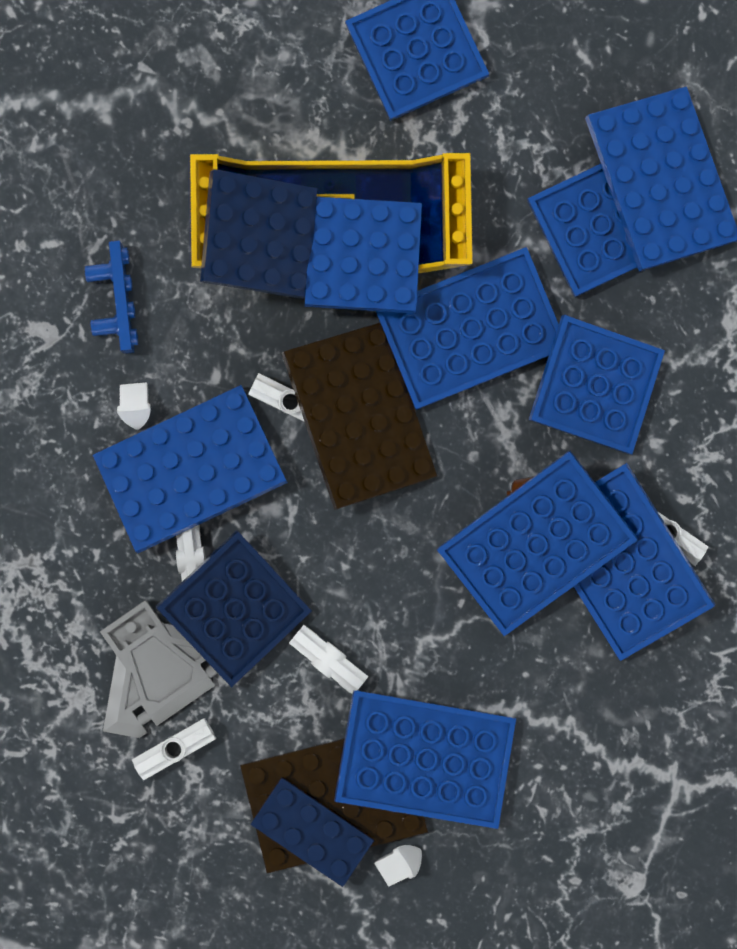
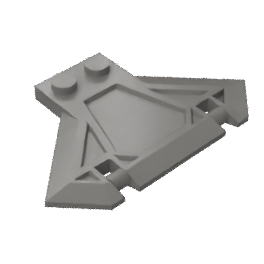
M147 600L100 631L116 654L103 732L140 738L147 733L143 726L144 724L152 720L158 726L215 686L211 678L218 673L211 665L206 669L203 668L201 663L206 660L173 625L162 623ZM142 705L145 711L136 716L133 710Z

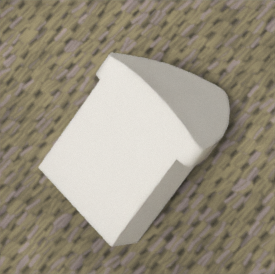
M147 382L120 385V406L117 407V413L127 425L139 430L147 422L151 411Z
M411 845L399 846L393 849V852L379 858L374 864L389 887L409 877L411 879L417 875L421 865L422 851L420 848Z

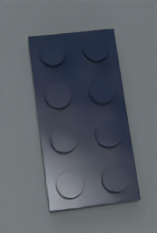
M283 777L250 824L341 887L345 885L374 842L373 838Z

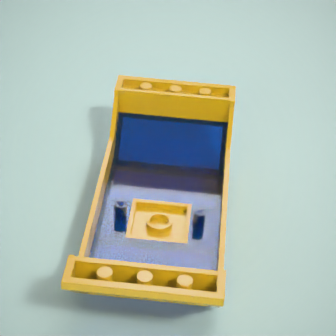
M442 153V155L416 160L244 161L219 156L218 154H190L191 255L193 268L201 269L209 175L213 169L318 188L317 197L422 203L418 273L472 265L470 153Z

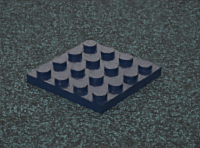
M216 169L211 170L209 175L200 282L305 299L307 267L313 245L318 188Z
M235 531L156 606L160 613L231 688L311 612L310 608L238 531Z

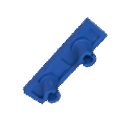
M120 241L109 242L111 258L109 263L85 266V276L87 282L111 280L113 282L116 314L113 318L91 320V332L93 336L117 334L120 341V351L123 353L135 352L134 345H138L137 329H132L131 318H135L134 302H129L128 291L133 289L131 275H126L125 264L130 263L128 248H123V244Z

